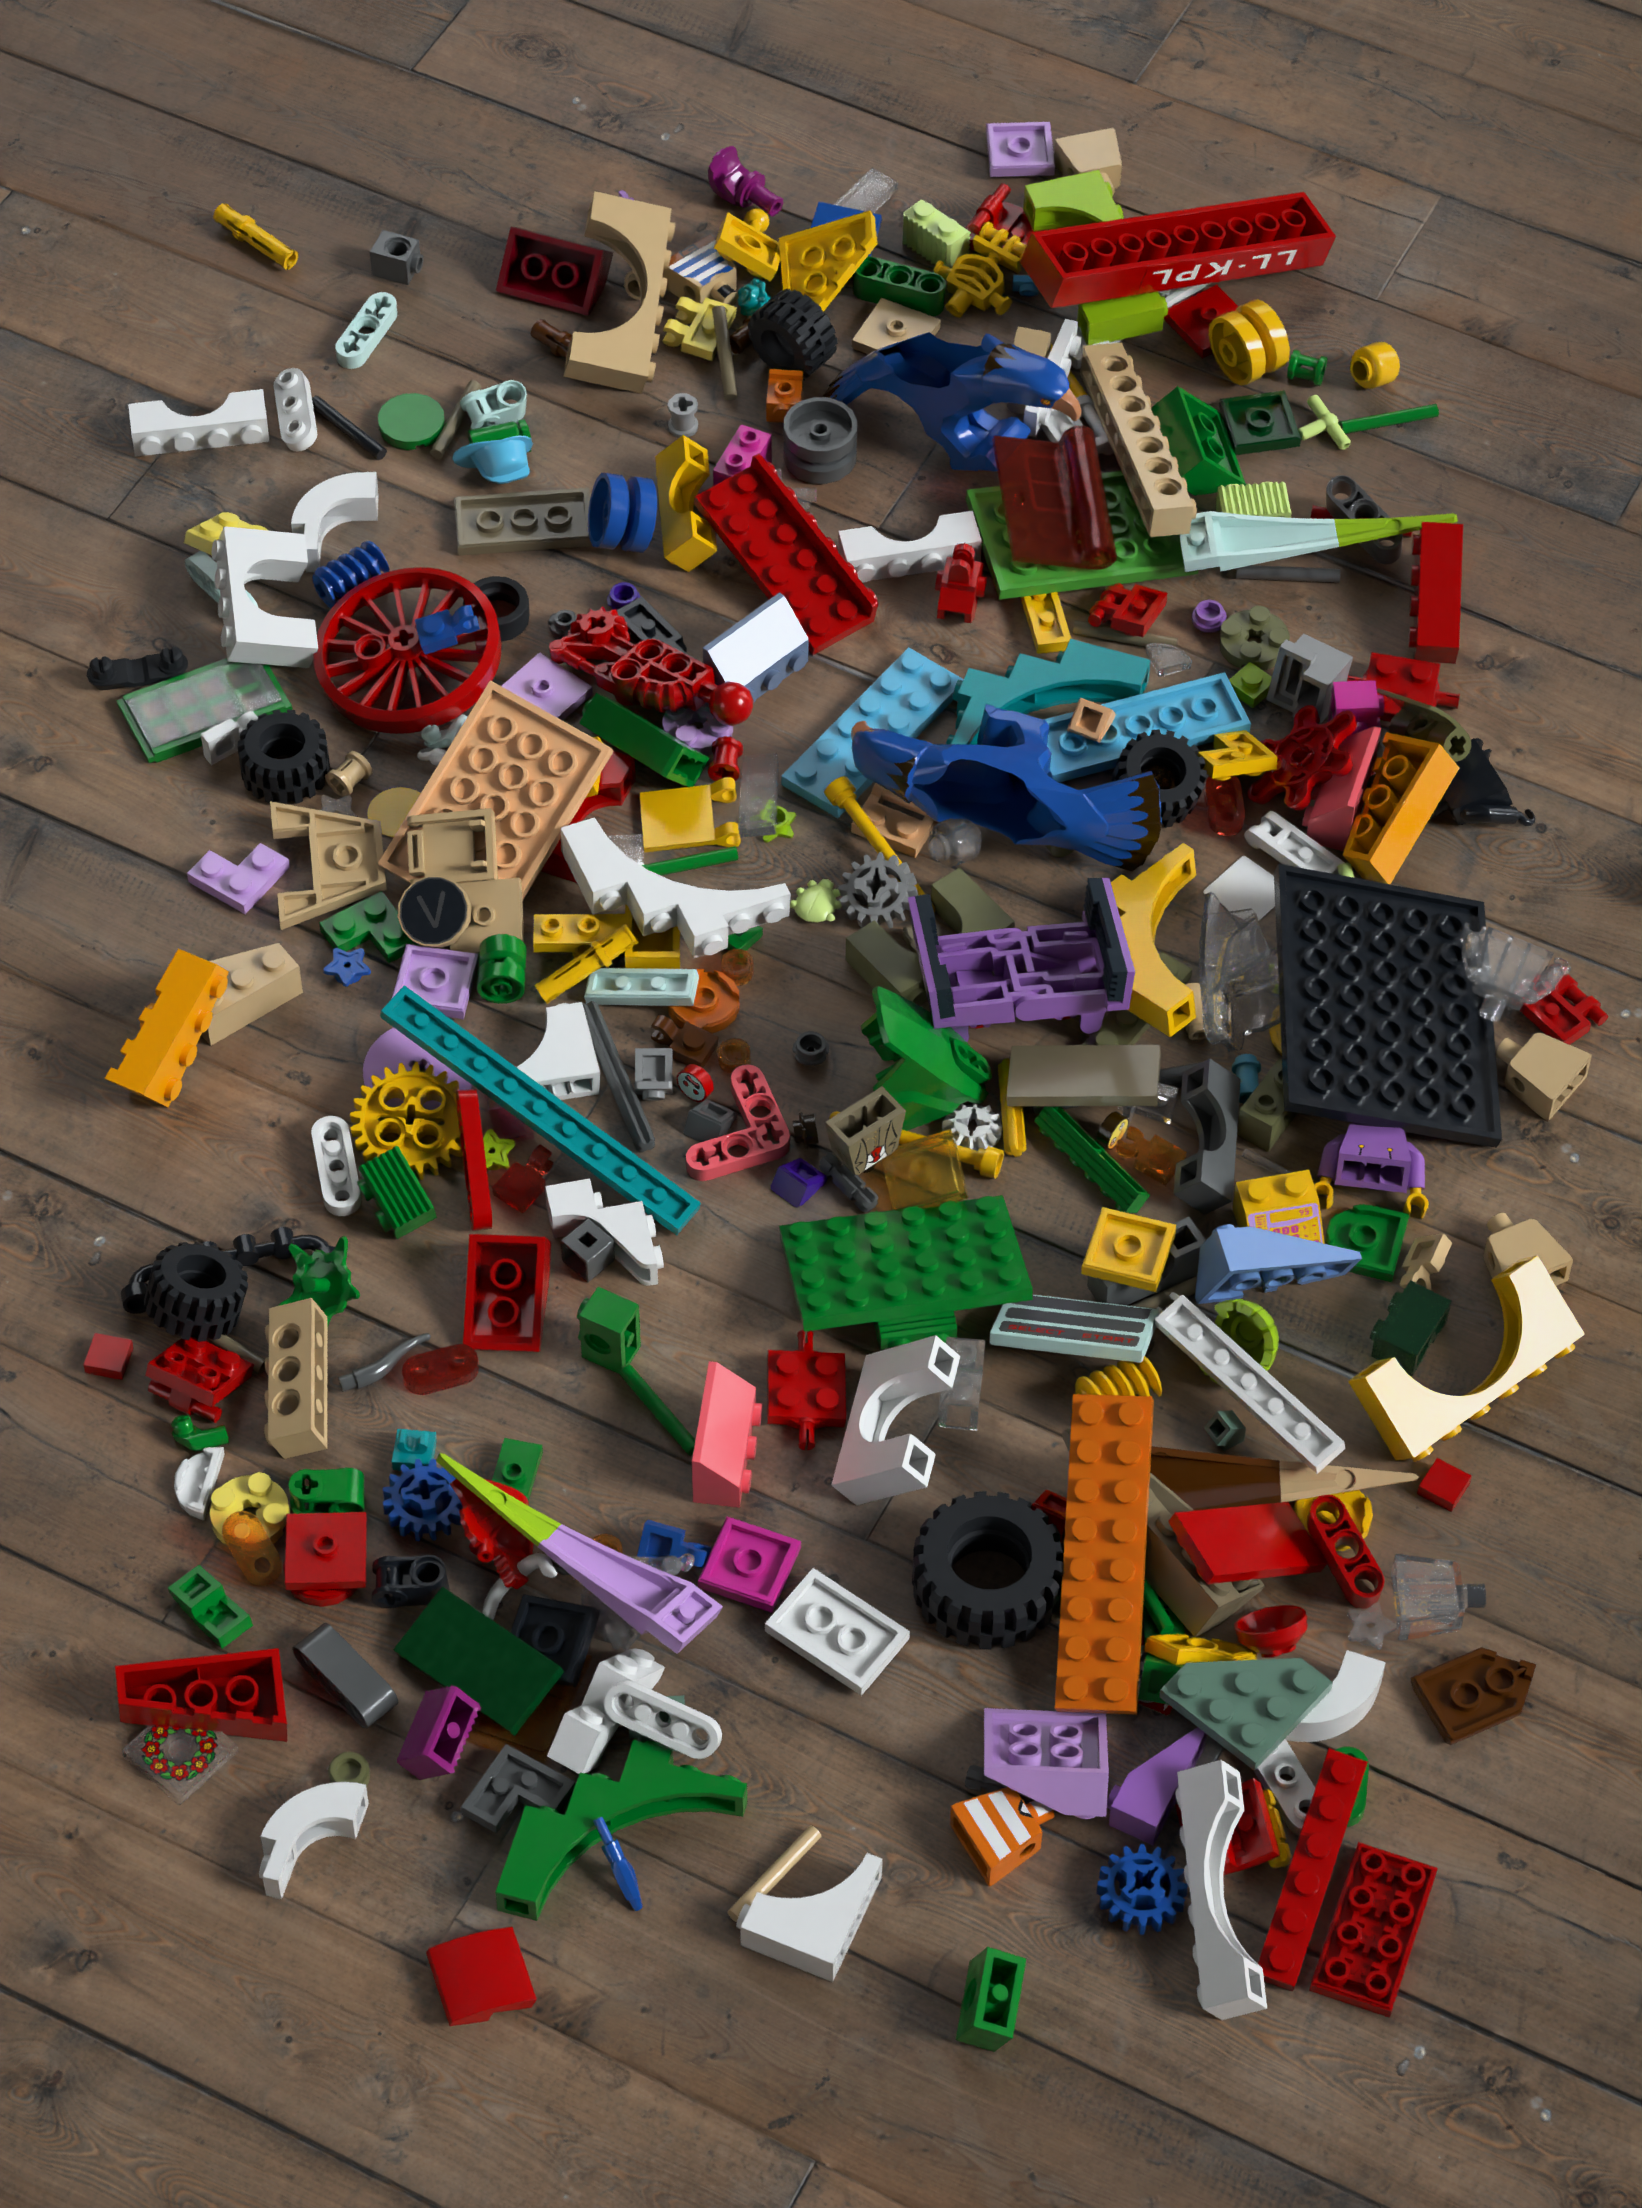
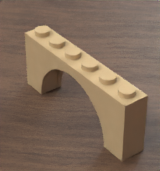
M594 191L588 208L584 237L592 238L609 246L628 263L639 284L641 306L629 321L617 328L597 333L574 331L567 348L563 377L641 394L646 381L652 382L656 363L650 362L651 353L656 354L660 337L654 331L655 325L660 326L663 315V306L658 305L659 297H664L667 287V278L662 277L663 269H668L671 258V250H667L666 246L667 242L672 241L675 230V223L670 222L672 208Z

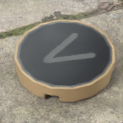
M428 875L415 880L404 891L399 901L398 919L402 930L413 942L424 947L441 949L454 944L461 938L460 935L464 933L465 928H468L471 921V904L467 893L455 881L444 876Z

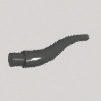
M425 1333L409 1339L393 1348L376 1362L354 1369L352 1373L338 1377L342 1392L356 1387L360 1389L379 1381L393 1370L408 1351L416 1345L428 1341L431 1335Z

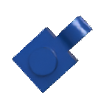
M471 605L458 608L453 616L446 609L415 620L420 645L425 655L457 645V635L472 633L480 629L478 618L474 616Z
M647 1520L644 1523L636 1560L671 1571L677 1568L679 1561L703 1568L712 1547L701 1543L683 1542L686 1530Z

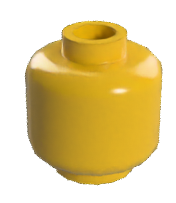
M1375 342L1357 349L1352 355L1350 364L1352 378L1365 389H1375L1391 383L1398 376L1400 369L1399 357L1396 351L1386 342Z

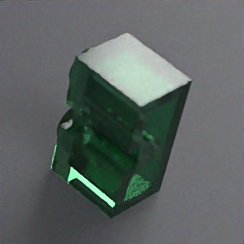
M1410 1280L1403 1293L1397 1291L1392 1297L1387 1309L1390 1313L1385 1321L1378 1319L1370 1334V1339L1374 1341L1371 1357L1377 1360L1395 1357L1405 1372L1412 1377L1425 1358L1427 1349L1431 1343L1435 1342L1446 1325L1452 1301Z

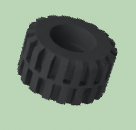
M790 289L779 291L750 317L748 322L749 338L753 342L752 346L759 354L761 360L770 369L803 371V381L809 378L836 353V345L838 344L837 337L834 334L836 331L830 323L829 317L817 303H814L810 297L802 295L799 291H791Z
M279 709L273 710V714L270 715L263 713L258 716L259 720H251L247 724V729L242 730L239 735L240 741H238L237 748L241 776L248 791L252 790L253 796L257 799L264 797L266 803L278 801L288 804L290 801H295V804L303 802L304 797L312 798L316 795L315 789L322 790L325 786V775L329 772L330 767L324 729L320 728V723L316 719L310 720L309 715L303 712L298 715L295 710L288 709L287 712L280 713ZM283 755L293 756L287 759H274L278 756Z
M1160 729L1152 730L1150 736L1146 732L1140 733L1136 740L1131 739L1127 743L1113 771L1111 781L1114 782L1142 774L1141 771L1146 769H1158L1167 773L1176 785L1172 789H1159L1162 823L1165 828L1173 826L1175 820L1178 823L1184 821L1187 814H1191L1205 786L1204 782L1207 778V771L1203 770L1205 766L1204 758L1197 757L1199 749L1195 744L1190 747L1187 745L1189 739L1183 735L1178 739L1174 737L1175 732L1167 730L1166 734L1163 735L1160 733Z
M182 1242L178 1244V1247L174 1245L166 1247L165 1252L160 1251L156 1256L152 1266L144 1298L147 1315L154 1318L153 1323L159 1328L164 1327L167 1333L179 1335L181 1339L189 1340L190 1337H196L197 1341H206L207 1338L216 1340L220 1339L222 1334L228 1335L238 1323L248 1288L247 1272L242 1270L243 1265L238 1260H233V1255L227 1251L222 1252L213 1245L209 1247L199 1242L194 1244Z

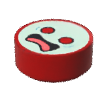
M689 1064L677 1074L676 1079L680 1090L693 1101H704L714 1090L711 1076L698 1065Z

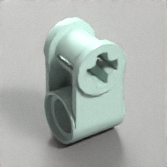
M508 380L465 395L461 399L460 405L462 410L467 411L472 421L471 429L521 420L526 412V388L518 381ZM512 399L517 401V403L509 404L505 401Z

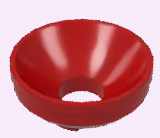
M1278 1605L1258 1609L1242 1616L1234 1624L1238 1641L1248 1649L1260 1653L1264 1658L1277 1657L1295 1650L1296 1644L1308 1628L1306 1611L1294 1605Z

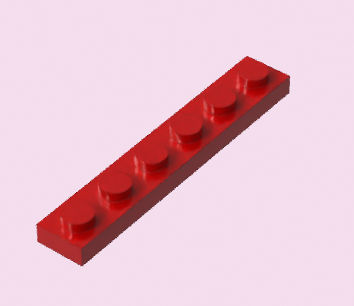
M1330 1748L1326 1753L1257 1963L1263 1968L1264 1982L1292 1992L1295 1988L1363 1779L1367 1761Z

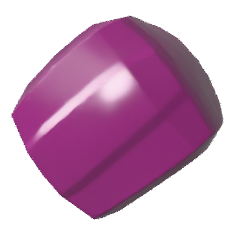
M734 146L722 148L713 156L708 168V181L714 193L735 206L746 208L754 203L772 217L780 212L784 204L783 198L764 187L765 177L758 171L749 172L741 165Z

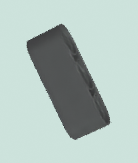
M323 1623L292 1647L293 1653L300 1665L362 1728L367 1729L398 1705V1698L390 1685L329 1624Z

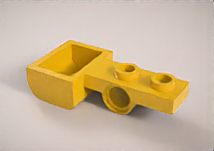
M625 904V914H534L533 947L534 952H572L573 957L577 958L592 947V942L595 940L600 942L624 924H627L639 943L624 951L625 968L680 969V931L675 926L662 933L643 936L627 904Z

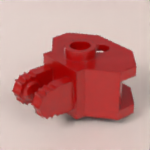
M957 543L953 551V558L947 557L944 570H938L935 590L940 591L937 608V618L944 619L947 616V612L965 614L964 622L972 623L979 597H984L986 588V577H983L984 563L974 561V548L966 543Z

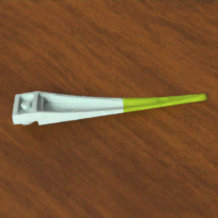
M1208 511L1197 513L1196 518L1191 521L1190 534H1180L1179 536L1185 572L1220 567L1221 572L1418 531L1421 528L1422 522L1456 523L1458 521L1457 514L1454 513L1372 519H1307Z

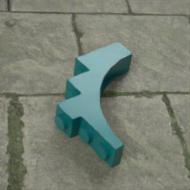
M1070 639L1065 652L1059 651L1056 662L1019 653L1015 665L1008 666L1005 677L968 668L964 680H958L955 685L953 700L957 701V719L955 724L957 731L955 735L950 734L948 736L946 744L977 745L978 733L986 704L1027 715L1031 712L1056 705L1078 703L1080 697L1091 702L1109 703L1143 694L1149 683L1151 660Z

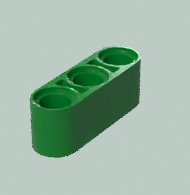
M867 256L853 274V293L857 298L878 304L880 299L884 298L934 317L941 314L944 310L945 280L941 275L934 272Z

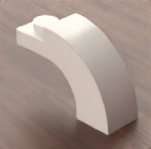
M334 1782L315 1786L295 1795L273 1814L260 1836L264 1857L259 1869V1878L263 1879L266 1896L282 1899L297 1858L313 1842L331 1836L356 1839L369 1805L365 1784Z

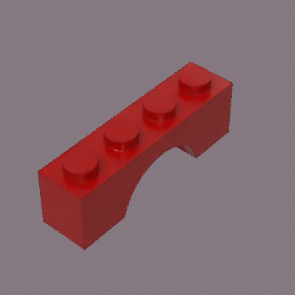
M616 751L612 753L601 771L598 795L584 799L569 825L583 821L587 815L597 809L607 806H622L636 781L635 758ZM560 839L541 872L577 883L561 852Z

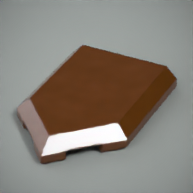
M1481 1647L1411 1677L1410 1681L1413 1691L1445 1743L1452 1745L1521 1715L1536 1664L1524 1660L1517 1662L1498 1656L1495 1651Z

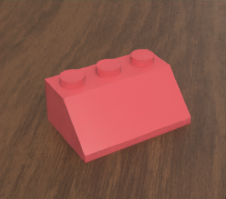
M1374 726L1345 738L1338 750H1345L1350 754L1353 762L1351 771L1340 777L1333 775L1326 783H1316L1313 788L1311 799L1315 800L1314 806L1308 805L1306 807L1302 826L1308 827L1307 835L1321 846L1340 851L1345 849L1357 815H1360L1364 805L1362 798L1367 787V781L1374 774L1373 767L1377 758L1381 728Z
M709 1361L692 1458L693 1502L740 1508L742 1493L749 1494L752 1470L746 1469L748 1459L755 1460L757 1436L751 1435L753 1426L760 1427L763 1404L756 1403V1387L721 1364Z

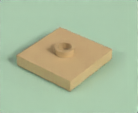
M881 298L852 339V348L870 354L882 347L927 332L935 336L941 327V319Z
M519 877L457 883L467 893L469 898L471 921L468 928H465L464 933L460 935L461 938L450 945V950L477 953L479 955L481 942L485 938L496 934H508L524 942L522 883Z

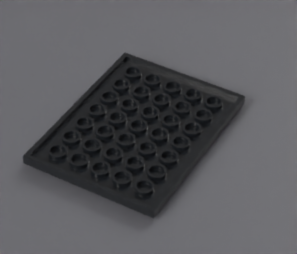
M1278 864L1274 871L1284 1111L1375 1127L1401 1128L1404 1132L1497 1148L1502 1141L1484 902Z

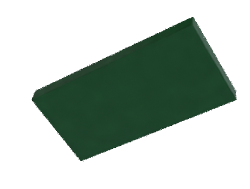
M443 1586L393 1649L398 1656L444 1688L446 1686L451 1687V1685L458 1687L480 1704V1713L513 1736L518 1733L564 1673V1670L559 1665Z

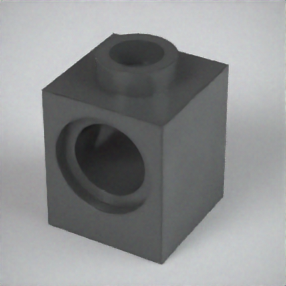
M382 230L370 251L372 275L409 285L414 274H418L423 266L424 257L420 254L419 239Z

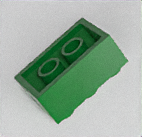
M1179 386L1151 407L1153 415L1159 418L1162 435L1168 438L1171 456L1177 459L1178 472L1181 478L1184 477L1186 479L1187 492L1194 496L1217 493L1218 487L1221 485L1224 487L1230 484L1246 485L1224 421L1218 410Z

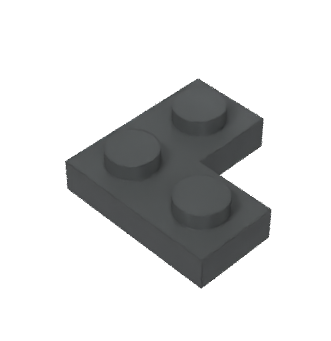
M505 1744L461 1806L462 1815L497 1834L518 1802L535 1808L547 1806L560 1812L574 1791L575 1781Z

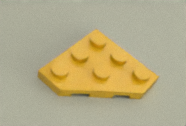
M869 210L780 237L779 248L783 290H796L801 292L802 295H807L824 312L877 245L875 217Z

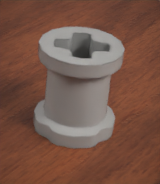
M679 393L669 399L668 411L671 414V418L668 422V429L673 436L678 438L682 435L691 437L698 431V421L695 418L698 402L695 397L687 393Z

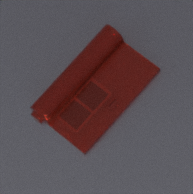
M1073 426L1062 434L1059 443L994 435L992 443L1013 561L1102 570L1113 565L1117 559V552L1093 430L1086 426Z

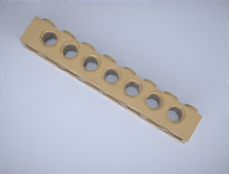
M1122 343L1084 345L1080 368L1081 377L1094 402L1098 417L1149 536L1190 534L1191 521L1196 518L1197 514L1196 503L1193 498L1190 499L1186 479L1184 477L1181 478L1178 472L1177 459L1171 456L1168 438L1163 436L1160 431L1159 418L1153 415L1150 397L1145 395L1142 390V380L1139 375L1135 374L1131 355H1127Z

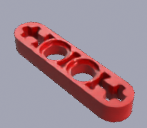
M476 1089L457 1090L456 1107L472 1231L492 1229V1208L478 1094Z

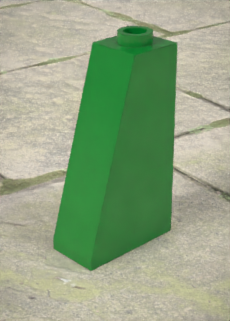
M596 693L583 708V717L579 722L580 725L665 778L686 787H692L696 784L710 759L601 694Z

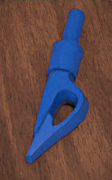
M601 1816L593 1820L604 1843L601 1849L609 1864H611L612 1872L626 1900H629L634 1911H639L643 1906L635 1870L624 1856L618 1839L613 1840L604 1818Z

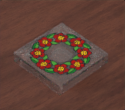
M153 1725L147 1726L122 1749L123 1757L179 1806L239 1752L238 1745L222 1731Z

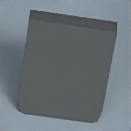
M705 1099L689 1110L684 1134L698 1142L723 1136L728 1132L738 1114L711 1100Z

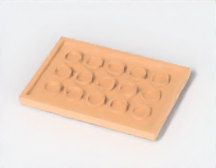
M490 680L407 817L491 808L495 812L498 879L519 877L522 883L523 901L561 839V827L570 824L614 751L611 747ZM406 817L378 862V865L410 884V880L425 876H411L409 874L407 831H423V826L409 827ZM485 831L474 832L476 861H486Z

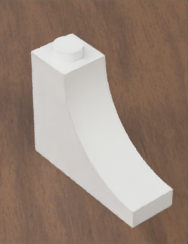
M582 1002L572 1004L561 1003L556 1006L546 1007L543 1040L536 1051L526 1061L517 1066L519 1070L560 1100L599 1094L600 1070ZM487 1096L489 1111L504 1109Z
M867 1853L858 1868L846 1880L830 1890L813 1896L779 1898L757 1892L751 1906L745 1904L737 1920L736 1927L740 1929L741 1946L833 1982L882 1878V1858Z

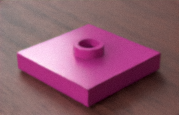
M727 1516L700 1574L698 1588L772 1613L799 1554L801 1541Z

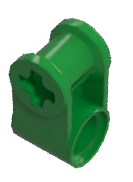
M347 1467L326 1470L303 1469L295 1472L289 1480L288 1487L291 1494L289 1503L293 1514L364 1512V1474L358 1469ZM305 1479L309 1480V1486H305ZM305 1503H309V1509H305Z

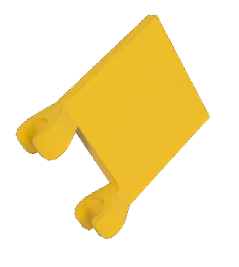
M726 777L709 785L640 792L644 853L715 844L724 847H738L741 843L738 823L727 822L714 829L712 800L732 803L737 799L734 779Z

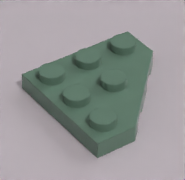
M1302 1658L1186 1663L1160 1689L1159 1697L1255 1771L1331 1691L1333 1682Z

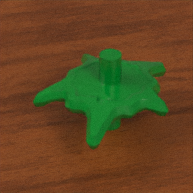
M345 1236L339 1238L336 1247L330 1253L315 1250L312 1255H309L295 1244L288 1246L297 1265V1271L292 1277L294 1291L289 1298L278 1304V1306L312 1298L328 1317L329 1325L331 1317L337 1313H342L348 1301L360 1297V1292L351 1283V1271L346 1265L348 1239Z

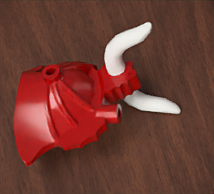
M455 1479L450 1485L463 1506V1509L459 1511L460 1523L463 1526L465 1536L470 1541L469 1548L479 1561L486 1563L493 1560L494 1565L497 1567V1572L500 1574V1578L491 1587L486 1596L482 1609L484 1615L494 1620L496 1610L503 1596L510 1588L513 1587L518 1590L529 1581L527 1575L537 1568L541 1570L544 1576L549 1578L556 1577L557 1572L549 1556L542 1553L533 1554L534 1544L459 1480ZM485 1479L529 1506L527 1497L517 1489Z

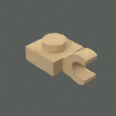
M1444 1233L1415 1238L1402 1265V1268L1407 1273L1402 1276L1400 1286L1402 1288L1415 1286V1292L1412 1295L1414 1301L1425 1300L1429 1297L1431 1293L1430 1274L1439 1272L1445 1263V1258L1452 1242Z

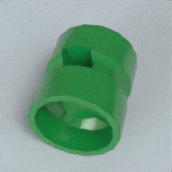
M496 934L485 938L481 942L479 948L477 991L482 998L494 1003L507 1004L515 1002L525 993L527 948L522 940L508 934Z

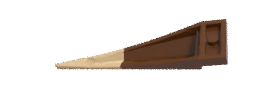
M1151 1446L1150 1473L1194 1510L1289 1502L1322 1495L1410 1482L1419 1478L1418 1475L1413 1473L1327 1465L1316 1474L1309 1466L1301 1462Z

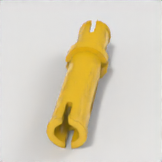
M222 203L216 208L213 215L214 221L233 232L234 238L239 241H246L261 253L277 262L285 270L291 269L296 264L298 252L292 250L273 235L257 226L253 218L248 215H241L227 203Z
M624 924L600 942L597 940L592 942L591 948L534 986L546 1004H548L604 965L606 968L613 964V959L639 942L627 924Z

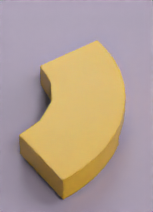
M1186 1634L1150 1636L1146 1639L1144 1649L1145 1652L1174 1665L1192 1662L1257 1660L1258 1655L1255 1651L1238 1644L1211 1638V1641L1204 1638H1189Z

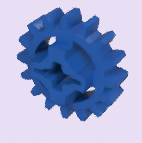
M432 1458L428 1466H423L420 1459H415V1468L409 1469L406 1465L402 1464L400 1466V1477L390 1474V1487H383V1497L385 1500L383 1501L384 1515H388L391 1527L399 1525L401 1536L404 1537L412 1531L415 1532V1540L420 1541L423 1534L429 1533L431 1540L435 1541L438 1531L442 1530L445 1534L450 1535L452 1534L451 1523L461 1525L459 1511L463 1509V1506L450 1485L456 1478L443 1467L441 1469L437 1468L436 1459Z
M1140 1844L1138 1853H1132L1131 1849L1125 1846L1123 1847L1121 1859L1111 1854L1108 1861L1109 1867L1101 1866L1099 1879L1101 1880L1097 1881L1096 1894L1101 1895L1099 1907L1101 1910L1110 1909L1108 1920L1111 1923L1119 1918L1122 1919L1123 1930L1126 1932L1132 1924L1138 1925V1931L1141 1935H1144L1147 1925H1152L1156 1932H1160L1162 1920L1174 1924L1176 1912H1183L1184 1897L1187 1896L1188 1885L1183 1883L1184 1869L1173 1870L1176 1858L1173 1855L1165 1860L1160 1858V1847H1157L1150 1854L1146 1853L1145 1844ZM1116 1880L1120 1882V1896H1117L1114 1885ZM1164 1882H1166L1169 1887L1170 1894L1168 1898L1165 1897V1890L1163 1889Z

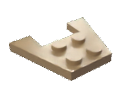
M270 801L274 839L309 836L314 890L277 893L281 930L359 901L380 891L387 890L385 868L378 865L384 854L380 821Z

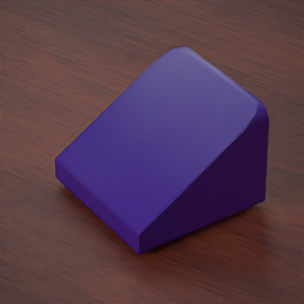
M798 1158L778 1167L771 1184V1190L792 1206L798 1208L809 1200L827 1182L828 1178L808 1162Z

